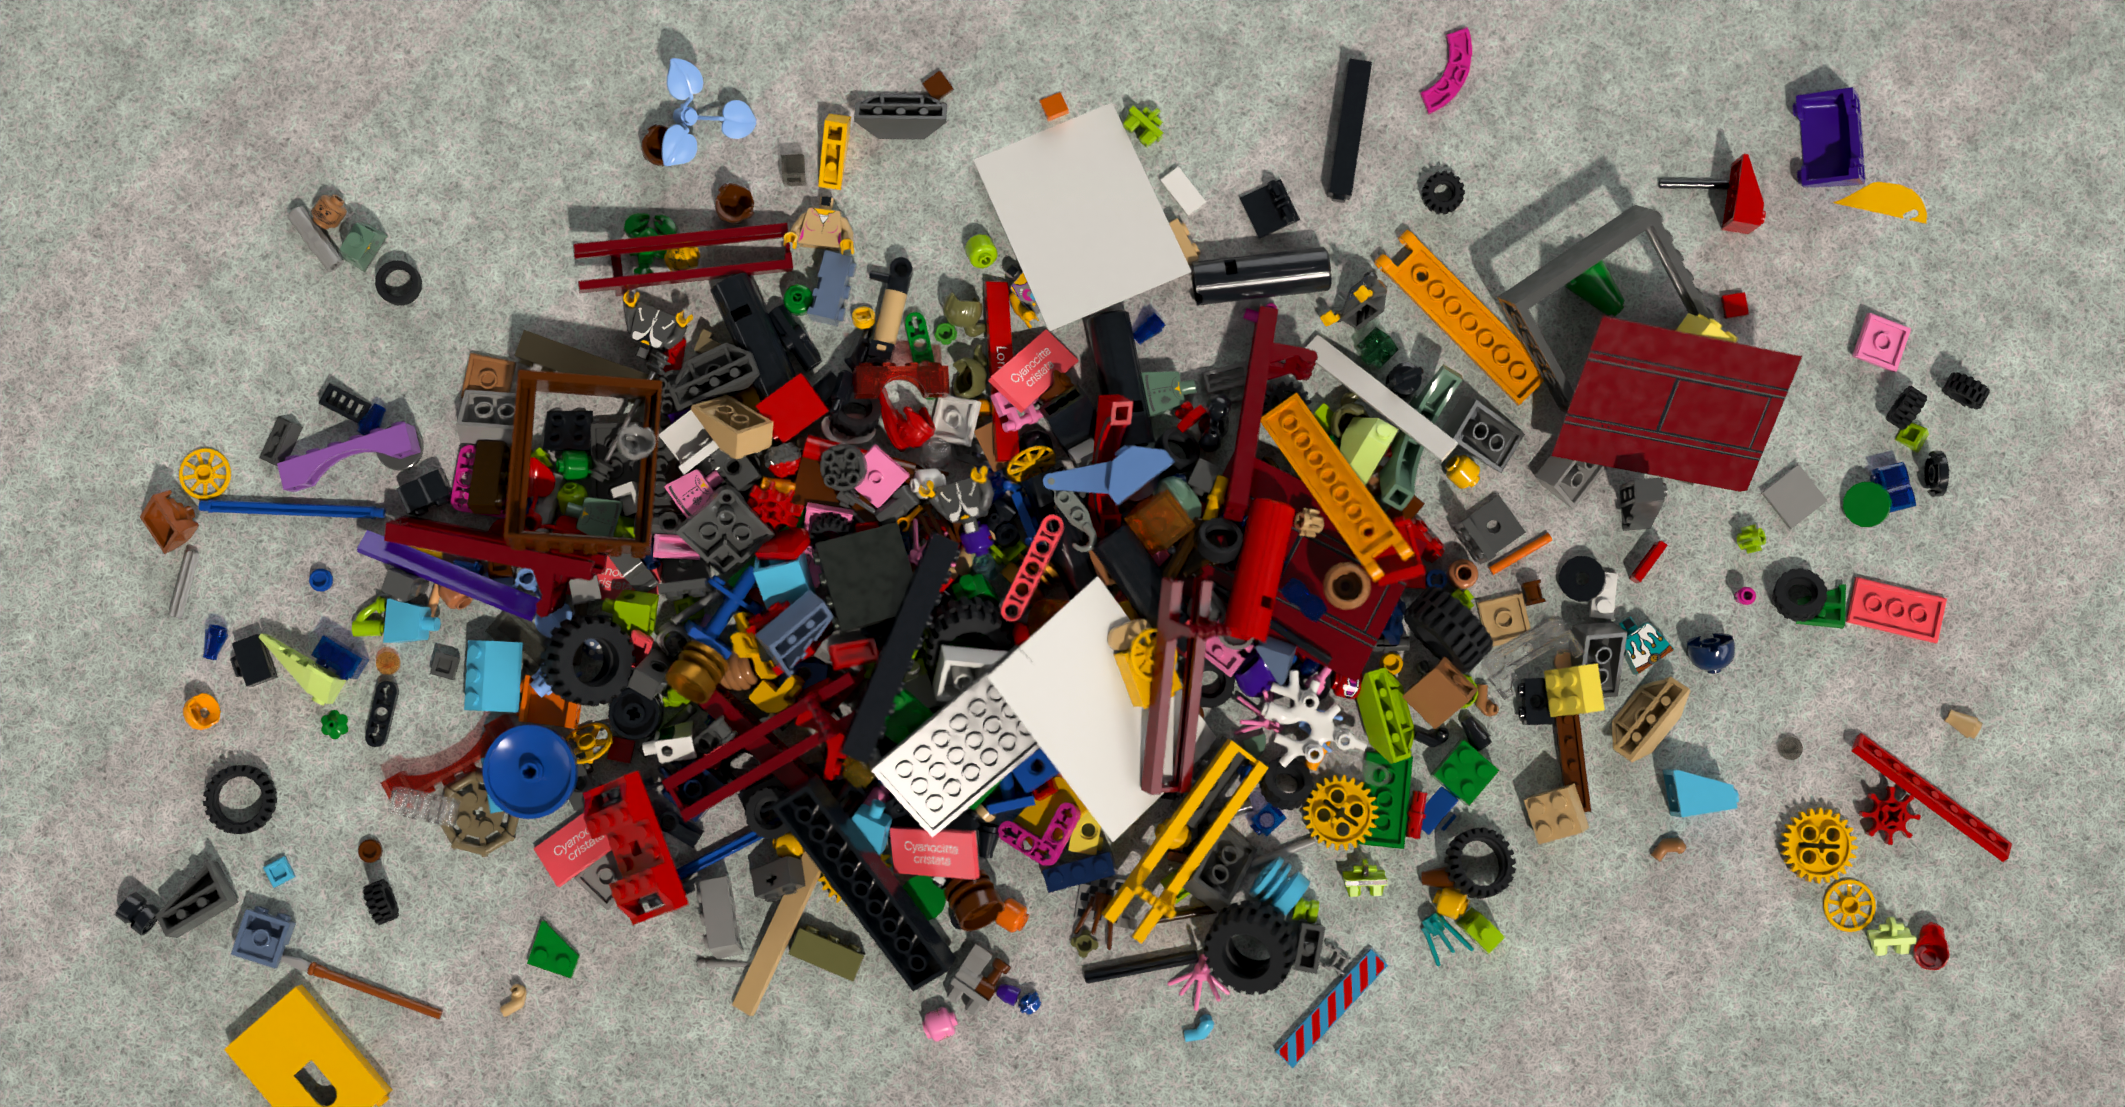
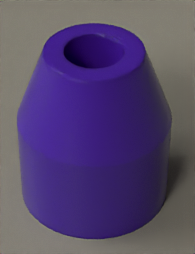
M1000 984L996 996L1004 1003L1015 1006L1021 989L1011 984Z

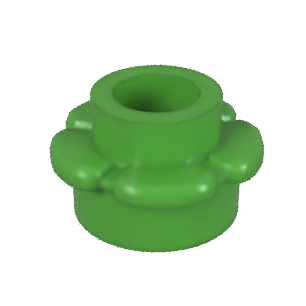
M949 322L937 325L935 332L936 340L944 345L951 344L952 340L957 338L955 326Z

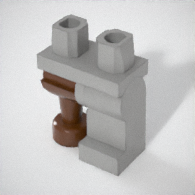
M977 943L974 944L952 979L951 987L947 994V997L955 1003L958 1002L963 993L969 996L971 999L964 1009L974 1016L982 1007H986L994 995L995 985L1001 974H1007L1012 968L996 957L992 962L994 969L987 977L983 976L981 972L993 954Z

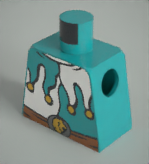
M1631 616L1619 623L1620 627L1627 632L1624 657L1633 675L1641 673L1675 650L1649 622L1637 626Z

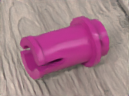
M1743 587L1735 593V601L1739 604L1750 605L1755 601L1756 593L1750 587Z

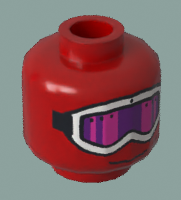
M1334 671L1331 675L1330 689L1333 690L1335 696L1356 699L1361 690L1362 674L1357 682Z

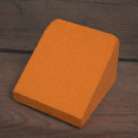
M1061 92L1039 100L1048 122L1069 114L1068 106Z

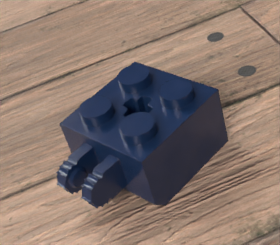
M697 757L688 759L685 764H682L680 761H672L670 763L680 771L699 759ZM660 765L657 768L666 778L673 775L664 766ZM707 768L678 785L679 790L676 792L678 796L682 797L683 804L691 806L727 785V783L710 768ZM692 783L699 785V793H691L693 789L691 787ZM664 787L661 793L676 805L671 794ZM709 809L695 816L692 820L694 822L700 821Z

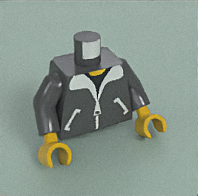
M627 290L623 296V300L626 303L625 320L627 331L633 341L640 343L635 356L648 361L653 349L664 352L665 349H671L683 340L688 327L687 324L693 320L692 314L685 319L683 317L685 310L674 316L641 302L636 304L640 293L636 291L634 298H631L629 290Z
M982 466L980 469L981 474L974 467L971 472V478L936 488L937 491H933L934 483L930 480L926 483L929 490L924 489L921 484L919 486V494L923 497H928L934 508L946 520H949L951 523H963L966 534L979 532L977 518L988 515L994 490L989 478L985 477L988 472L985 466Z

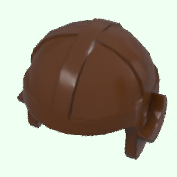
M655 124L647 129L649 133L645 135L641 142L642 156L654 165L664 166L662 142L668 128Z
M725 183L718 189L720 193L715 199L714 207L721 221L739 224L745 218L750 219L754 215V200L747 188L733 183L728 185Z
M1054 370L1053 386L1039 397L1040 401L1037 403L1044 406L1074 386L1070 377L1065 375V373Z

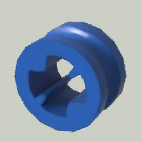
M1434 569L1428 572L1426 575V585L1428 587H1445L1447 577L1444 571ZM1432 574L1435 576L1441 575V585H1432L1430 582L1433 580L1430 578Z

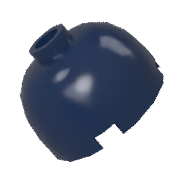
M1714 633L1712 634L1714 638L1700 641L1701 636L1687 641V650L1691 662L1697 668L1706 670L1709 674L1720 673L1721 669L1727 667L1735 656V642L1733 636L1729 634Z

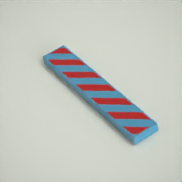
M1369 949L1275 1052L1293 1068L1388 965L1373 950Z

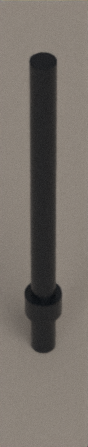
M1214 581L1212 583V590L1223 597L1224 601L1228 603L1231 590L1229 591ZM1271 618L1269 628L1324 664L1328 665L1333 657Z

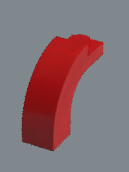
M820 705L830 724L839 720V717L834 712ZM807 710L797 716L795 725L820 731V725L816 724L811 711ZM846 729L826 741L828 756L823 779L834 780L836 775L839 776L842 769V762L839 761V758H849L838 752L847 732Z

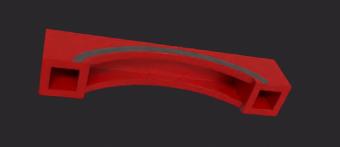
M1099 395L1092 465L1113 461L1116 458L1115 453L1120 448L1125 429L1128 424H1131L1133 401L1121 395ZM1089 492L1088 512L1092 526L1097 533V537L1103 538L1121 525L1122 514L1119 513L1118 505L1109 494Z

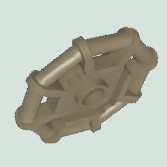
M471 770L470 774L444 787L443 790L445 792L436 822H439L451 843L452 849H460L479 854L482 857H488L489 853L515 840L519 818L510 815L507 829L502 827L505 812L490 814L487 792L480 789V782L484 783L483 773ZM472 783L474 790L466 793L464 796L457 792ZM454 798L458 800L455 814L448 815L452 799ZM483 807V812L486 813V816L478 820L474 810ZM449 821H457V826L462 830L458 836ZM495 831L502 835L490 843L487 842L486 837ZM467 835L480 838V845L464 840Z

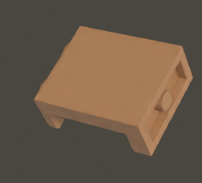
M1444 656L1431 671L1417 683L1412 684L1402 697L1427 723L1436 729L1468 703L1478 689Z

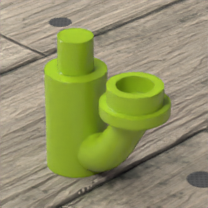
M378 596L376 602L360 611L352 622V635L354 637L383 636L385 623L382 620H367V618L376 610L379 614L386 612L387 598Z

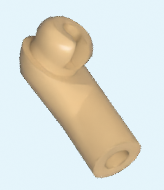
M515 984L511 987V1001L500 1007L504 1017L509 1016L525 1005L527 991L523 985Z

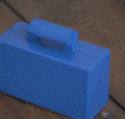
M1442 786L1425 804L1424 813H1426V818L1423 819L1422 830L1427 835L1432 833L1458 802V799ZM1453 814L1441 830L1445 831L1457 816Z

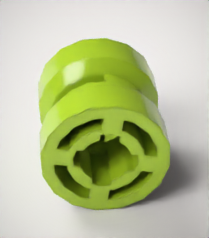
M1301 897L1293 907L1292 919H1306L1307 922L1315 924L1318 917L1319 901L1313 899L1306 901Z

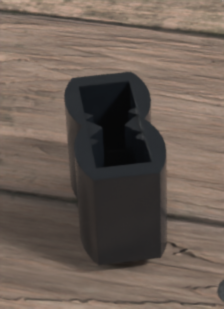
M439 469L396 489L407 514H415L416 517L429 512L428 508L435 504L437 507L450 502L449 498L452 495V490L443 470Z

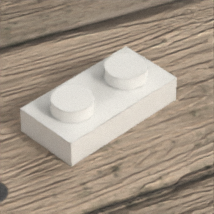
M1605 572L1606 585L1603 592L1590 601L1589 617L1613 620L1618 573Z

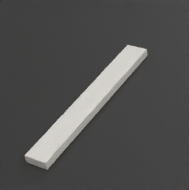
M1317 334L1307 345V349H1313V351L1317 352L1318 359L1315 362L1317 365L1441 462L1458 445L1449 435Z

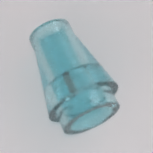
M990 553L979 557L975 555L972 563L973 569L977 573L983 574L988 581L996 579L998 573L994 557Z

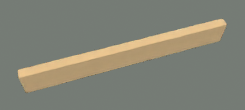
M805 850L801 859L806 886L797 889V892L794 894L783 895L732 1003V1006L749 1016L755 1015L820 877L821 871Z

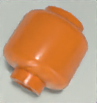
M1007 898L1004 901L1005 909L1002 913L998 911L995 923L1011 933L1017 930L1021 931L1029 919L1027 907L1013 898Z

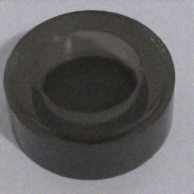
M1786 737L1780 741L1778 752L1786 760H1795L1801 756L1803 746L1797 738Z

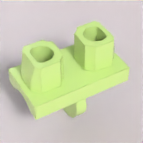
M1887 917L1886 924H1879V929L1866 930L1867 938L1871 942L1872 951L1877 956L1886 955L1888 945H1894V951L1898 954H1909L1911 944H1916V936H1912L1910 929L1904 928L1903 923H1896L1894 917Z

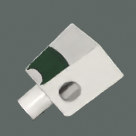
M693 720L658 729L653 741L642 743L644 755L657 754L660 763L696 758L697 749L693 742L697 735Z

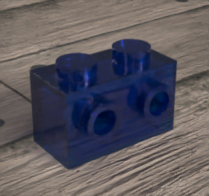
M327 635L322 636L311 656L317 659L316 663L326 669L330 666L336 670L335 674L346 681L349 678L358 679L370 660L332 636Z

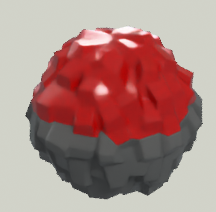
M793 442L767 448L764 455L765 466L769 472H772L781 479L788 475H793L799 468L801 452Z

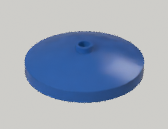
M541 725L517 726L502 733L489 747L483 764L484 785L492 801L507 814L522 819L541 818L559 810L571 797L578 778L577 760L570 744L558 732ZM532 767H533L534 769H536V773H535V774H532V773H531V768H532Z

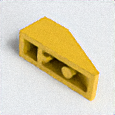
M829 113L825 119L818 187L841 190L850 137V116Z

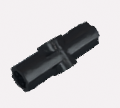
M784 304L771 310L769 316L774 327L780 333V338L789 351L793 352L804 370L808 372L817 367L822 362L820 356L810 344V339L799 323L795 322Z

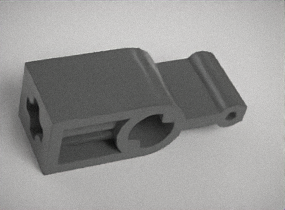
M621 554V557L608 556L635 591L647 593L659 584L643 559L632 558L631 554Z

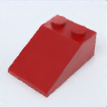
M1744 153L1731 165L1729 189L1727 190L1721 230L1750 234L1764 223L1766 211L1763 210L1764 201L1749 155Z

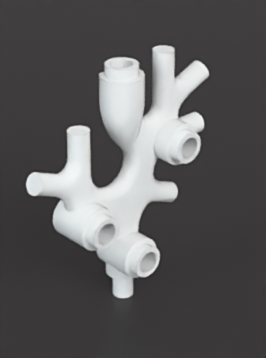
M1289 670L1288 686H1279V684L1273 682L1270 687V691L1293 699L1294 706L1288 708L1272 701H1265L1260 713L1265 719L1273 722L1276 721L1279 724H1293L1305 721L1311 726V734L1302 741L1276 733L1274 742L1287 747V753L1279 760V763L1286 767L1294 758L1301 755L1305 756L1311 763H1318L1323 759L1324 751L1322 747L1324 742L1327 741L1335 742L1342 750L1357 748L1365 751L1368 742L1357 739L1358 735L1352 734L1350 730L1346 728L1339 729L1334 725L1333 718L1341 710L1336 703L1325 712L1316 710L1319 705L1316 693L1321 682L1312 679L1309 688L1301 690L1299 686V670ZM1308 698L1313 699V703L1310 705L1305 704ZM1343 737L1349 738L1346 743L1341 742ZM1317 750L1318 754L1316 756H1311V751Z

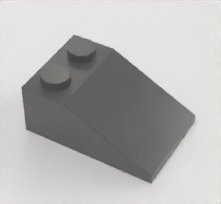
M1465 396L1460 398L1442 428L1443 432L1457 442V448L1499 473L1503 472L1525 435L1477 400Z
M1614 622L1572 625L1569 645L1571 667L1598 664L1603 698L1618 697L1627 632Z
M1226 827L1183 888L1215 912L1230 906L1258 849Z

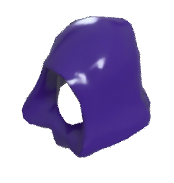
M1254 647L1250 653H1246L1245 660L1236 670L1234 676L1242 693L1249 697L1258 698L1263 696V690H1267L1268 693L1272 683H1277V681Z

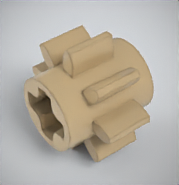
M1303 508V513L1300 512L1296 515L1294 524L1295 528L1300 530L1299 535L1315 537L1316 533L1322 531L1324 519L1322 516H1319V510Z

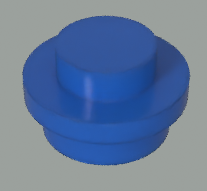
M316 569L310 575V586L319 592L327 591L333 584V576L326 569Z

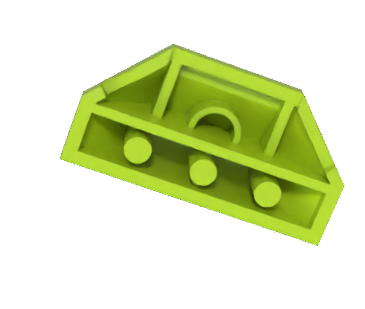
M1384 667L1365 673L1357 701L1369 744L1387 761L1395 763L1411 757L1410 750L1413 745L1415 728L1407 701L1402 697L1404 694L1403 686Z

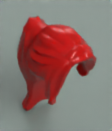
M878 387V398L882 406L881 416L884 428L896 449L904 452L908 447L914 449L921 447L930 437L934 436L936 427L926 407H922L919 410V414L914 412L911 407H904L903 412L906 414V420L898 412V409L893 407L886 388Z

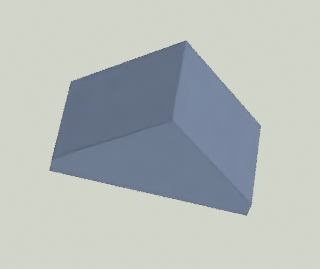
M1267 636L1266 643H1261L1259 640L1255 648L1280 686L1284 684L1289 675L1297 646Z

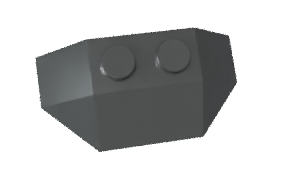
M879 94L867 98L863 102H855L854 122L878 139L924 140L947 122V103L940 102L928 95Z
M724 343L687 360L679 372L675 383L670 388V392L676 409L680 412L691 408L693 405L724 395L731 396L742 391L756 380L760 372L753 353L729 343Z

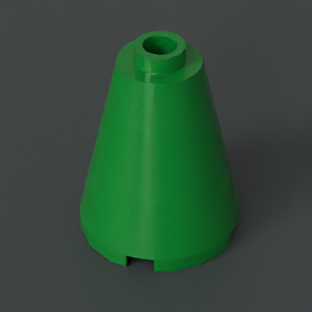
M1603 259L1564 285L1607 316H1616L1624 309L1623 304L1625 300Z

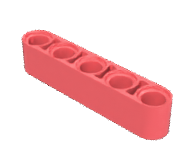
M1049 515L1043 520L1005 598L1001 614L1008 622H1018L1023 617L1063 534L1064 524L1061 518L1056 515ZM1050 521H1057L1060 527L1056 532H1049L1047 524ZM1040 542H1047L1049 544V550L1044 554L1037 552L1036 548ZM1030 563L1039 565L1037 574L1029 575L1026 568ZM1020 584H1026L1029 587L1027 595H1017L1016 589ZM1010 605H1015L1019 609L1017 616L1013 618L1006 615V609Z

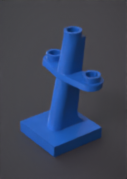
M751 565L744 570L731 591L724 587L726 582L718 576L709 577L707 581L727 595V597L705 627L702 628L691 619H688L684 625L688 635L700 643L713 648L725 660L729 658L732 652L728 645L719 639V636L738 607L741 605L755 615L759 613L761 616L763 615V607L754 601L749 604L744 600L756 581L753 573L754 567Z
M1012 772L1007 774L1000 782L1002 794L986 797L989 815L1035 805L1033 792L1026 793L1024 789L1015 790Z

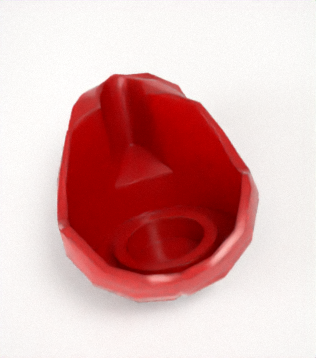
M1929 922L1922 926L1920 930V938L1913 948V957L1921 968L1939 970L1949 960V947L1945 939L1944 928L1937 923Z

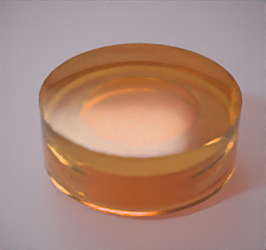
M383 652L376 660L378 671L385 675L396 673L401 665L400 658L393 652Z

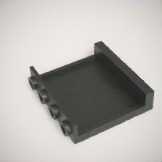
M897 522L816 543L815 552H812L813 560L816 566L820 565L822 573L819 574L821 586L827 589L828 595L825 596L828 609H833L835 616L832 618L835 631L839 630L841 637H844L845 632L895 618L913 575Z

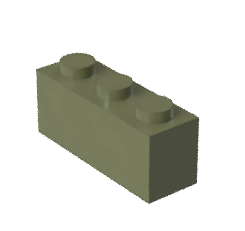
M806 925V928L801 926L789 951V955L853 982L865 957V953L861 952L863 948L853 943H849V946L840 943L841 939L832 934H828L827 937L818 934L819 929L811 925Z

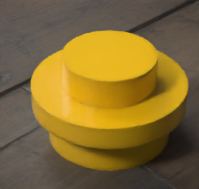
M1389 652L1380 658L1379 666L1380 668L1386 667L1391 675H1395L1401 671L1403 661L1397 653Z

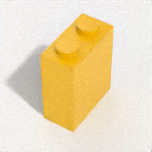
M1156 636L1150 637L1152 645L1154 644ZM1146 641L1141 643V645L1147 648ZM1136 647L1135 656L1143 655L1144 652ZM1130 648L1113 654L1132 705L1148 709L1152 682L1138 677L1134 672L1131 662H1129ZM1145 659L1135 661L1138 669L1145 662ZM1150 664L1143 671V674L1150 677ZM1175 667L1171 697L1176 695V691L1182 689Z

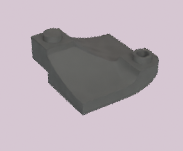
M729 485L719 487L710 495L708 501L675 528L677 535L707 563L711 562L723 574L737 562L743 563L765 542H768L776 535L775 531L761 520L760 516L746 503L744 497L734 487ZM724 494L731 495L729 498L723 497Z

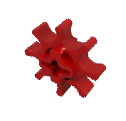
M774 481L770 482L767 492L754 485L750 496L756 500L748 499L747 504L758 513L761 520L765 523L769 522L773 526L775 534L779 532L781 523L788 525L791 530H795L799 520L794 516L800 517L804 509L803 505H795L790 502L795 491L790 489L786 494L780 493L776 490V482Z
M1887 786V796L1883 800H1879L1874 793H1868L1867 797L1874 802V807L1870 812L1859 811L1858 814L1861 817H1871L1873 820V826L1865 832L1866 835L1873 837L1877 831L1883 830L1885 833L1884 843L1893 845L1892 837L1896 831H1901L1906 838H1912L1913 835L1906 829V822L1910 819L1920 820L1921 815L1909 814L1907 812V804L1914 800L1912 795L1906 794L1901 801H1897L1894 797L1895 787ZM1888 811H1891V812H1892V814H1891V816L1893 817L1892 820H1889V819H1888V817H1889V815L1887 814Z

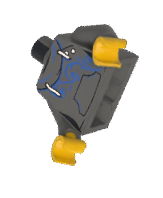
M1367 272L1364 274V278L1349 290L1343 309L1336 311L1334 314L1330 310L1320 316V319L1326 327L1335 322L1344 321L1359 330L1384 312L1387 286L1381 280H1377L1378 276L1375 273Z

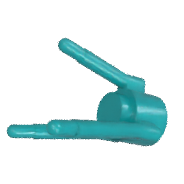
M1435 912L1421 922L1424 926L1421 930L1426 937L1433 959L1438 967L1441 963L1430 934L1433 937L1439 935L1450 952L1455 953V949L1443 933L1445 928H1447L1470 951H1474V948L1445 920L1443 915L1439 916Z

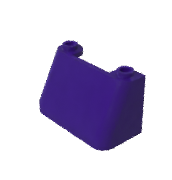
M1850 87L1796 95V103H1793L1794 117L1798 116L1801 122L1803 165L1801 170H1797L1798 183L1802 184L1803 188L1865 184L1861 107L1859 95L1855 89Z

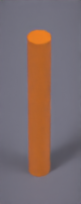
M1549 533L1544 534L1488 567L1492 575H1495L1551 542L1552 537Z

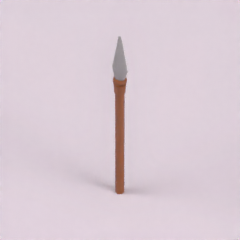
M282 955L281 961L298 970L307 972L308 975L314 974L316 977L326 978L439 1020L442 1016V1010L334 972L322 965H317L316 962L310 963L302 958Z

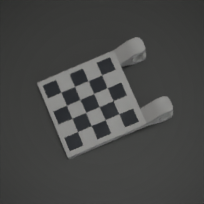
M1106 877L1080 884L1074 919H1081L1091 896H1095L1096 891L1115 896L1125 880ZM1093 908L1085 921H1094L1096 911ZM1122 912L1113 924V926L1135 930L1138 922L1134 919L1122 918ZM1101 913L1099 923L1108 925V919Z

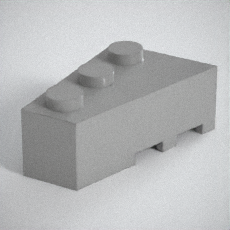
M724 876L699 881L700 889H697V897L699 903L703 905L700 919L702 926L706 927V934L703 935L705 948H708L716 959L744 954V949L740 946L738 933H740V927L737 926L736 906L730 879Z

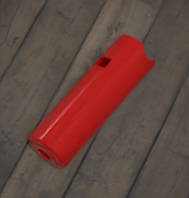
M1256 498L1251 501L1224 620V625L1231 629L1230 637L1246 641L1254 638L1260 640L1261 643H1266L1295 509L1289 504L1264 498Z

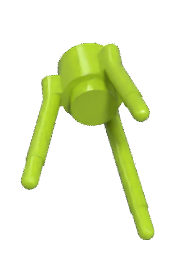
M672 687L669 689L666 697L662 698L665 707L678 708L683 703L689 704L690 700L673 690Z

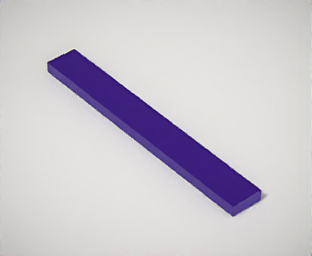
M366 531L357 547L358 553L532 622L536 615V603L541 599L407 545L384 541V536L372 531Z

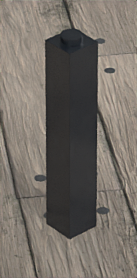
M1350 58L1347 63L1327 197H1332V201L1344 203L1345 200H1350L1352 196L1372 62Z

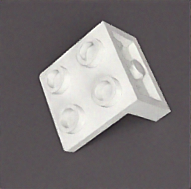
M692 410L688 411L659 434V437L681 463L679 469L683 474L687 473L719 448Z

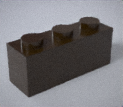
M477 441L467 505L474 514H501L502 506L506 504V494L504 491L505 485H508L509 482L508 466L511 459V450L505 441Z

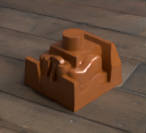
M171 490L152 495L140 515L141 520L164 554L173 551L190 540L199 526L197 522L193 521L195 512L191 506L184 507L181 502L177 503L175 499L169 498L172 493Z

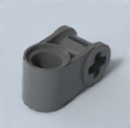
M724 715L715 719L695 737L693 743L700 753L709 754L719 746L725 745L738 733L736 730H732L725 722Z

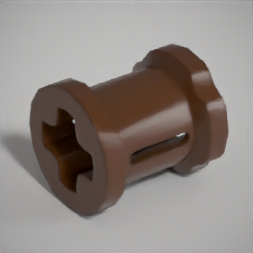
M1541 579L1520 584L1525 591L1526 606L1546 602L1540 588Z

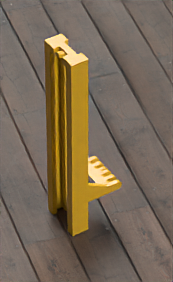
M1227 739L1104 909L1102 915L1114 924L1135 894L1152 905L1151 909L1131 935L1141 944L1163 914L1172 919L1176 914L1174 907L1178 893L1263 777L1268 767L1235 742ZM1238 752L1241 753V755L1250 760L1249 763L1253 767L1159 897H1156L1142 886L1143 882Z

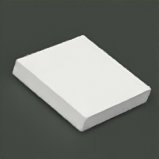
M939 394L933 417L936 430L934 431V436L930 437V439L971 447L982 402Z

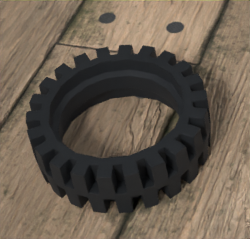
M249 765L230 766L218 771V774L211 778L212 781L207 783L206 787L208 789L203 794L206 797V801H203V806L207 808L205 814L210 816L209 821L212 824H216L215 827L219 830H224L223 832L232 834L254 832L266 825V822L270 821L272 813L276 810L275 803H277V798L275 794L277 791L273 787L274 783L265 772H262L257 767ZM235 777H247L253 780L260 787L262 793V806L259 813L246 822H235L228 819L222 813L219 806V794L222 787Z
M1484 827L1473 828L1457 835L1449 843L1450 847L1445 852L1448 856L1444 858V863H1448L1445 871L1450 872L1451 875L1448 876V879L1455 882L1453 887L1455 889L1460 888L1461 894H1468L1470 898H1488L1501 893L1509 886L1508 883L1512 882L1514 877L1511 875L1516 871V868L1512 867V865L1516 864V858H1511L1514 851L1513 849L1508 850L1509 842H1503L1504 837L1501 834L1496 835L1497 831L1488 830V828ZM1471 841L1486 843L1493 849L1498 859L1499 871L1497 878L1489 885L1481 886L1475 884L1467 877L1462 868V851Z

